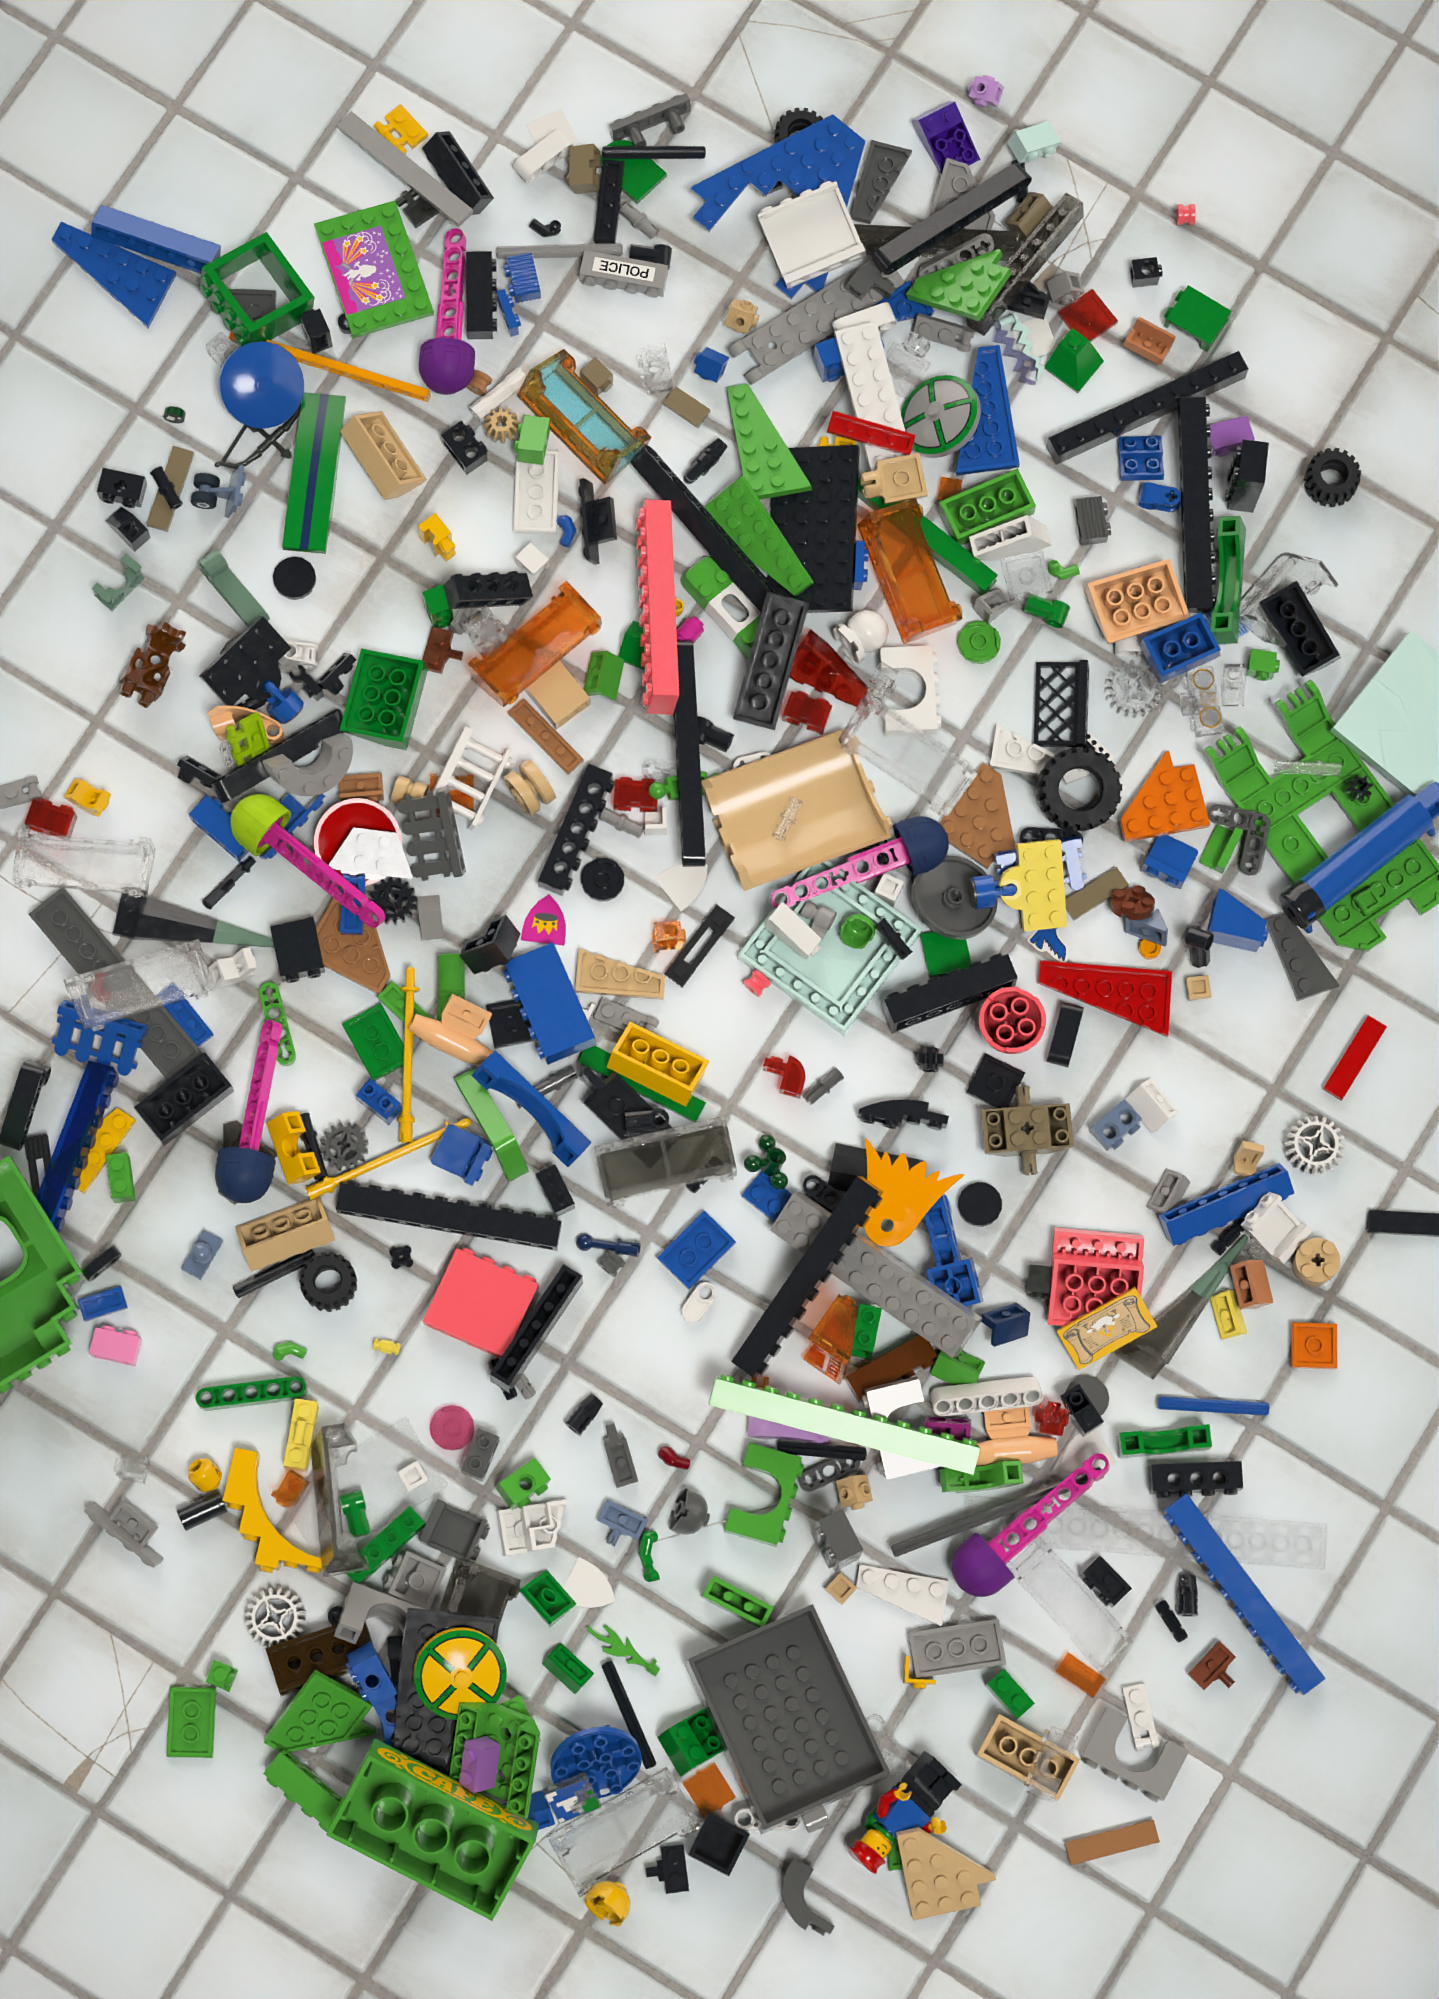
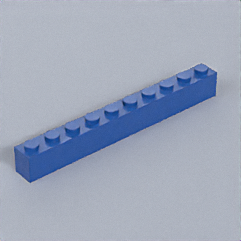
M1183 1494L1163 1509L1165 1521L1170 1527H1176L1179 1531L1177 1536L1185 1546L1188 1544L1193 1550L1191 1553L1192 1557L1198 1564L1203 1563L1207 1569L1205 1571L1207 1577L1212 1583L1214 1581L1218 1583L1221 1587L1218 1590L1226 1601L1230 1599L1235 1606L1232 1608L1234 1613L1240 1620L1242 1618L1245 1619L1248 1623L1247 1630L1253 1638L1258 1637L1263 1643L1260 1645L1263 1652L1268 1657L1272 1655L1276 1663L1274 1666L1281 1675L1286 1674L1290 1679L1288 1685L1294 1693L1297 1694L1299 1692L1301 1695H1305L1326 1678L1188 1494Z

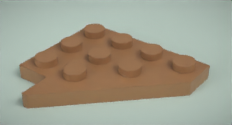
M983 762L943 817L940 824L948 835L950 845L988 870L993 863L992 853L1016 848L1002 775Z
M333 898L316 928L324 967L379 995L384 990L391 975L377 929L371 928L363 922V935L340 934L342 904Z

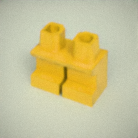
M436 513L418 525L420 540L424 544L428 541L433 544L435 557L440 554L445 562H447L456 555L454 550L456 546L452 542V533Z

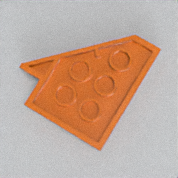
M1165 752L1119 822L1124 842L1203 829L1210 826L1195 764L1174 768L1170 752Z

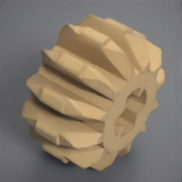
M501 406L498 408V412L491 409V416H485L487 423L484 424V430H487V437H493V442L495 443L501 439L502 444H504L506 438L512 441L514 439L513 435L518 433L517 428L520 421L516 420L518 418L517 414H511L510 408H507L504 412ZM502 423V425H504V423H505L506 426H505V427H501V425H500V427H498V424Z

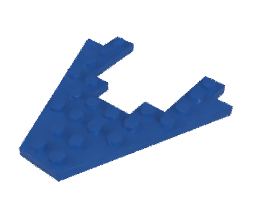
M832 114L692 186L691 191L705 202L694 215L693 220L710 232L748 184L766 197L778 181L798 197L806 190L811 189L814 191L825 182L831 181L833 183L836 181L847 207L866 141ZM828 272L787 289L784 279L781 277L775 287L791 300L804 284L817 293L824 288Z

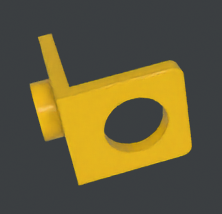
M905 1656L904 1684H912V1688L926 1689V1685L936 1684V1680L909 1679V1656Z

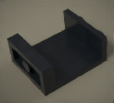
M314 917L270 926L282 982L294 983L302 977L308 976V978L312 979L320 977L321 973H326Z

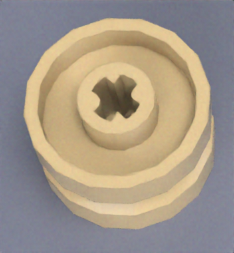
M528 759L519 765L520 774L511 771L503 777V780L517 803L529 816H533L540 811L539 801L548 805L556 799V795L539 768Z

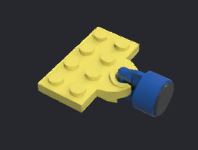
M1060 839L1016 844L1018 865L1009 867L1002 872L1000 880L993 881L991 875L971 877L968 881L969 901L971 907L975 910L994 908L996 898L1000 897L1007 906L1021 910L1022 930L1024 932L1067 927Z

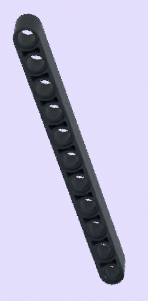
M646 444L643 445L630 460L633 467L662 500L671 501V510L758 610L762 612L767 591L780 594L778 590L656 451Z
M693 640L677 641L679 698L674 709V730L682 866L705 867L706 856Z

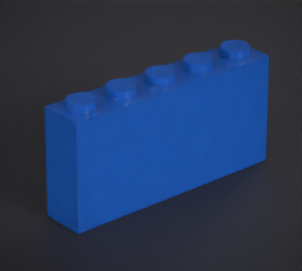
M554 942L515 957L505 964L506 970H503L504 977L507 983L511 982L514 987L511 990L515 1002L520 1001L521 1003L520 1014L523 1020H528L531 1026L527 1029L531 1039L537 1040L539 1046L536 1047L540 1059L544 1058L548 1065L596 1045L595 1036Z

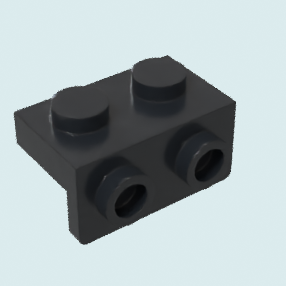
M1101 1556L1080 1575L1083 1578L1081 1582L1089 1590L1094 1589L1099 1594L1098 1600L1106 1607L1109 1605L1113 1608L1132 1589Z

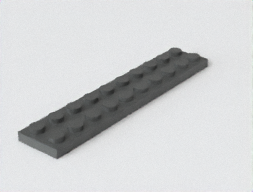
M64 887L60 888L28 914L90 989L94 973L105 975L103 988L105 992L111 993V1000L108 1004L103 1003V1005L112 1015L149 1026L147 1035L142 1040H139L143 1042L141 1050L167 1081L202 1054V1051Z

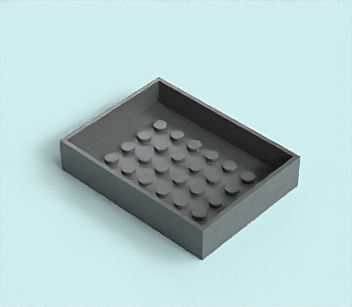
M813 1604L687 1660L685 1667L761 1835L882 1781L889 1776L888 1766Z

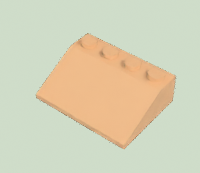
M1170 559L1090 582L1085 589L1091 610L1108 644L1164 628L1190 617Z

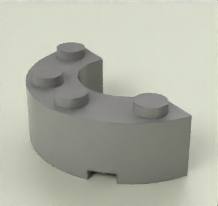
M343 733L323 739L320 756L307 767H294L293 762L283 754L263 760L262 762L269 776L287 791L299 796H316L332 789L345 776L352 760L353 743Z

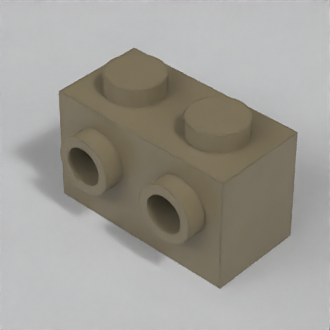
M1029 192L1005 224L1017 240L1031 243L1038 237L1039 232L1044 226L1050 222L1056 211L1044 194Z

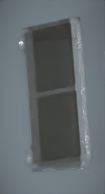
M725 1116L594 1147V1156L606 1205H612V1208L624 1206L625 1201L629 1198L713 1178L720 1179L721 1182L733 1180V1176H737V1168Z
M344 1423L321 1427L311 1444L321 1565L324 1577L369 1570L367 1556H363L356 1547L354 1536L347 1532L343 1533L337 1466L346 1465L348 1455L351 1452H358L357 1441Z

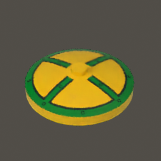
M462 1627L442 1631L425 1643L416 1658L413 1677L418 1696L430 1711L443 1718L457 1720L459 1704L461 1702L496 1703L505 1688L507 1669L500 1648L489 1636L478 1630Z

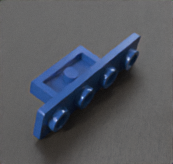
M287 793L279 801L291 812L290 820L284 829L293 836L292 831L297 826L301 827L309 819L307 815L312 810L315 812L322 806V799L325 795L322 793L314 796L303 807ZM269 846L259 857L261 859H271L277 854V851Z

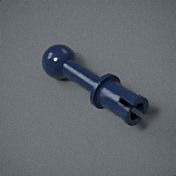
M583 1233L576 1239V1245L582 1251L597 1248L615 1251L618 1256L623 1254L639 1257L641 1243L622 1241L621 1238H618L617 1242L593 1239L591 1235Z

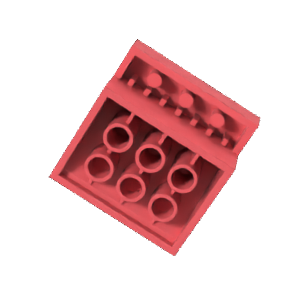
M1054 1227L1051 1255V1291L1048 1298L1047 1324L1065 1326L1136 1287L1141 1296L1144 1274L1142 1262L1144 1236Z

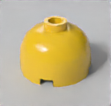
M601 1881L595 1884L584 1896V1899H587L585 1905L590 1912L602 1921L604 1917L611 1920L609 1923L611 1926L619 1927L622 1925L630 1912L631 1901L625 1886L620 1882Z

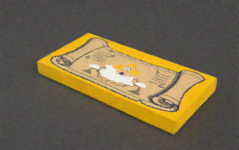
M1136 1287L1056 1331L1078 1370L1158 1326Z

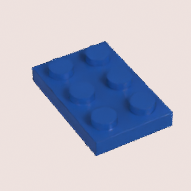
M703 1211L657 1257V1260L690 1290L736 1244V1241L712 1217Z

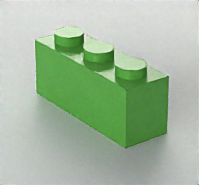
M712 1576L702 1596V1599L758 1628L766 1625L774 1609L773 1606L715 1576Z

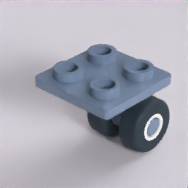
M239 465L230 478L229 487L219 488L220 479L216 475L209 473L196 474L193 484L199 491L192 493L191 504L201 509H213L216 507L218 497L227 499L226 518H229L233 512L236 513L237 507L241 506L243 499L240 489L241 486H244L246 480V473H243L244 466Z

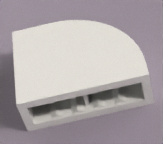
M1028 515L969 537L974 557L985 561L1012 559L1052 546L1047 525Z

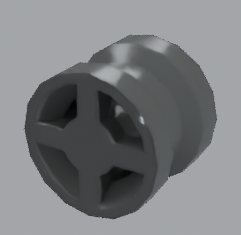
M608 1250L606 1257L597 1264L609 1275L615 1277L617 1270L620 1267H624L626 1262L616 1253Z

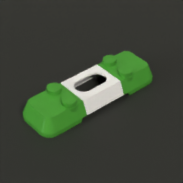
M705 556L682 574L681 585L749 660L761 612L713 557ZM734 595L749 611V617L745 621L737 622L723 608L721 601L725 596Z

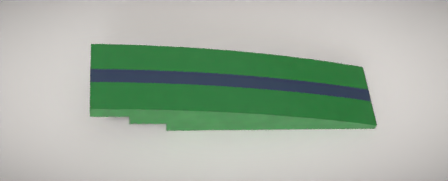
M303 393L287 504L283 550L326 554L333 515L342 437L340 430L343 428L346 396Z

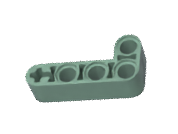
M217 549L198 562L201 572L247 627L259 616H264L267 621L270 620L262 606L229 569L227 561Z

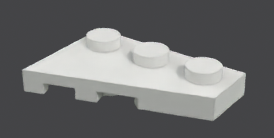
M997 724L990 767L1038 776L1045 763L1054 757L1055 754L1022 739L1021 736L1015 733H1010L1004 727Z

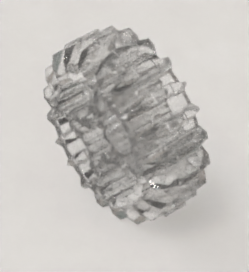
M1132 659L1129 666L1123 661L1121 668L1117 665L1114 666V672L1110 671L1108 673L1109 678L1105 679L1104 682L1107 685L1104 688V693L1108 694L1105 697L1106 701H1112L1110 708L1118 707L1116 710L1117 714L1121 710L1125 711L1124 717L1132 713V717L1136 718L1137 712L1143 717L1146 714L1145 710L1151 713L1153 711L1152 706L1157 707L1159 704L1157 700L1162 697L1160 691H1162L1163 686L1159 685L1153 671H1149V664L1145 668L1142 667V661L1135 665ZM1126 675H1137V677L1130 679ZM1143 680H1145L1150 687V694H1148L1146 692L1147 690L1142 686ZM1116 683L1120 685V689L1125 693L1123 699L1116 690ZM1138 683V685H1137V687H1136L1137 690L1135 689V690H1134L1133 692H1131L1130 695H1129L1130 688H1133V686L1135 687V685ZM1133 699L1143 700L1141 703H1129Z

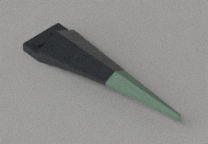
M122 891L113 929V935L133 940L201 942L274 948L272 938L146 895L142 896Z

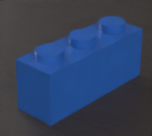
M206 795L189 813L191 821L240 862L249 851L241 846L233 836L231 830L232 812L227 814L222 809L224 806L216 798L211 800Z

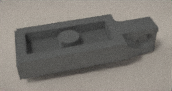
M615 1423L607 1425L608 1438H604V1446L616 1488L638 1482L624 1434H617Z

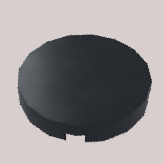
M286 558L279 562L274 570V587L280 595L288 599H303L313 591L312 589L316 584L315 570L311 563L304 558Z
M597 858L584 867L581 874V885L584 892L591 899L599 902L610 901L622 892L624 873L619 864L614 860Z
M976 1182L968 1185L962 1190L958 1198L960 1216L966 1223L973 1226L984 1227L991 1225L997 1220L1002 1210L1000 1193L987 1183Z

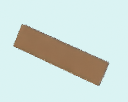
M525 699L508 712V715L567 775L584 761Z
M1150 1820L1065 1842L1064 1844L1071 1866L1159 1843L1160 1840L1155 1822Z

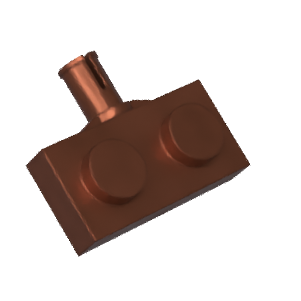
M436 627L431 628L422 658L428 671L442 674L449 658L462 661L463 652L451 650L453 631Z
M1219 1641L1187 1675L1203 1690L1218 1679L1229 1689L1235 1681L1225 1672L1236 1656Z

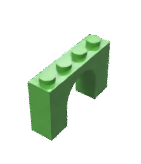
M749 1442L743 1467L773 1477L780 1487L781 1499L773 1511L764 1515H754L731 1508L724 1532L777 1547L778 1542L783 1543L786 1530L782 1529L784 1520L789 1521L792 1508L788 1507L790 1498L795 1499L798 1486L794 1485L796 1477L802 1476L805 1465L800 1463L802 1457Z

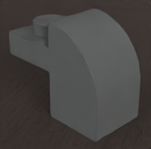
M866 265L859 268L845 286L847 291L861 301L870 288L887 300H889L897 288L894 287L893 282L888 278L880 277L882 271L877 265Z

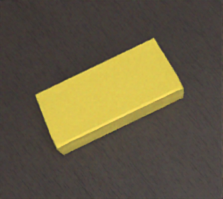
M1228 1290L1213 1295L1210 1301L1221 1340L1247 1334L1235 1290Z

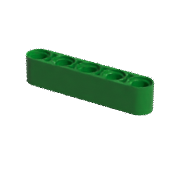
M294 1376L206 1387L197 1392L195 1399L201 1409L213 1411L292 1401L295 1398L302 1399L306 1396L308 1387L301 1377ZM294 1383H301L303 1385L300 1393L291 1392V1387ZM274 1385L279 1386L280 1393L277 1396H270L268 1394L270 1387ZM251 1388H255L258 1391L254 1399L246 1398V1392ZM228 1391L235 1393V1398L231 1402H226L223 1399L224 1394ZM205 1394L212 1395L211 1403L207 1405L202 1404V1396Z

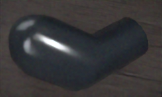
M533 219L529 228L542 237H550L560 233L561 223L553 220L550 224L543 225L537 219Z

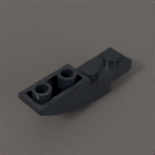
M904 1099L882 1101L860 1108L857 1118H861V1121L867 1124H874V1122L883 1123L884 1127L890 1129L901 1127L902 1120L905 1119L911 1125H920L922 1123L927 1124L930 1129L941 1130V1128L946 1129L949 1116L927 1111L929 1102Z

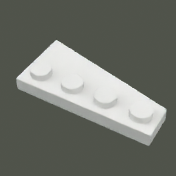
M859 1565L856 1582L857 1589L942 1627L949 1581Z

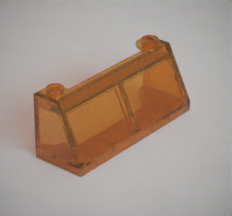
M916 498L870 512L857 524L861 537L865 541V547L869 549L870 560L903 645L955 625L963 619L961 606L955 601H950L923 533L920 525L923 508L918 504Z
M567 581L558 587L561 593L557 598L553 596L548 606L488 656L486 654L482 655L483 660L474 657L468 663L471 679L501 706L505 707L507 704L514 703L518 699L519 694L589 635H595L601 629V616Z
M840 1294L807 1339L813 1345L803 1358L804 1361L839 1385L845 1379L851 1360L858 1311L854 1299L848 1295L843 1297Z

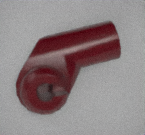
M663 1446L659 1449L658 1457L666 1465L688 1470L690 1459L679 1457L668 1446Z

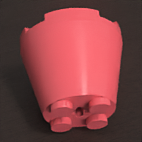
M1006 987L995 991L986 999L979 1013V1028L984 1040L995 1050L1006 1054H1019L1033 1048L1040 1041L1046 1026L1045 1010L1039 999L1018 987Z

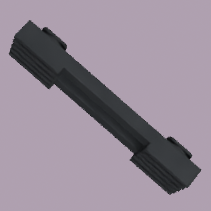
M716 905L664 975L683 988L699 964L734 921L735 917ZM708 927L712 928L715 933L691 964L685 962L684 959Z
M43 1134L24 1138L32 1191L51 1222H60L48 1135ZM42 1158L49 1199L47 1201H41L36 1160Z

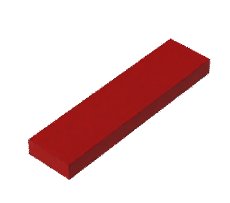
M832 411L826 432L905 456L911 454L916 436L912 433Z
M1369 1015L1367 1016L1324 1086V1091L1341 1101L1343 1100L1387 1028L1386 1025Z

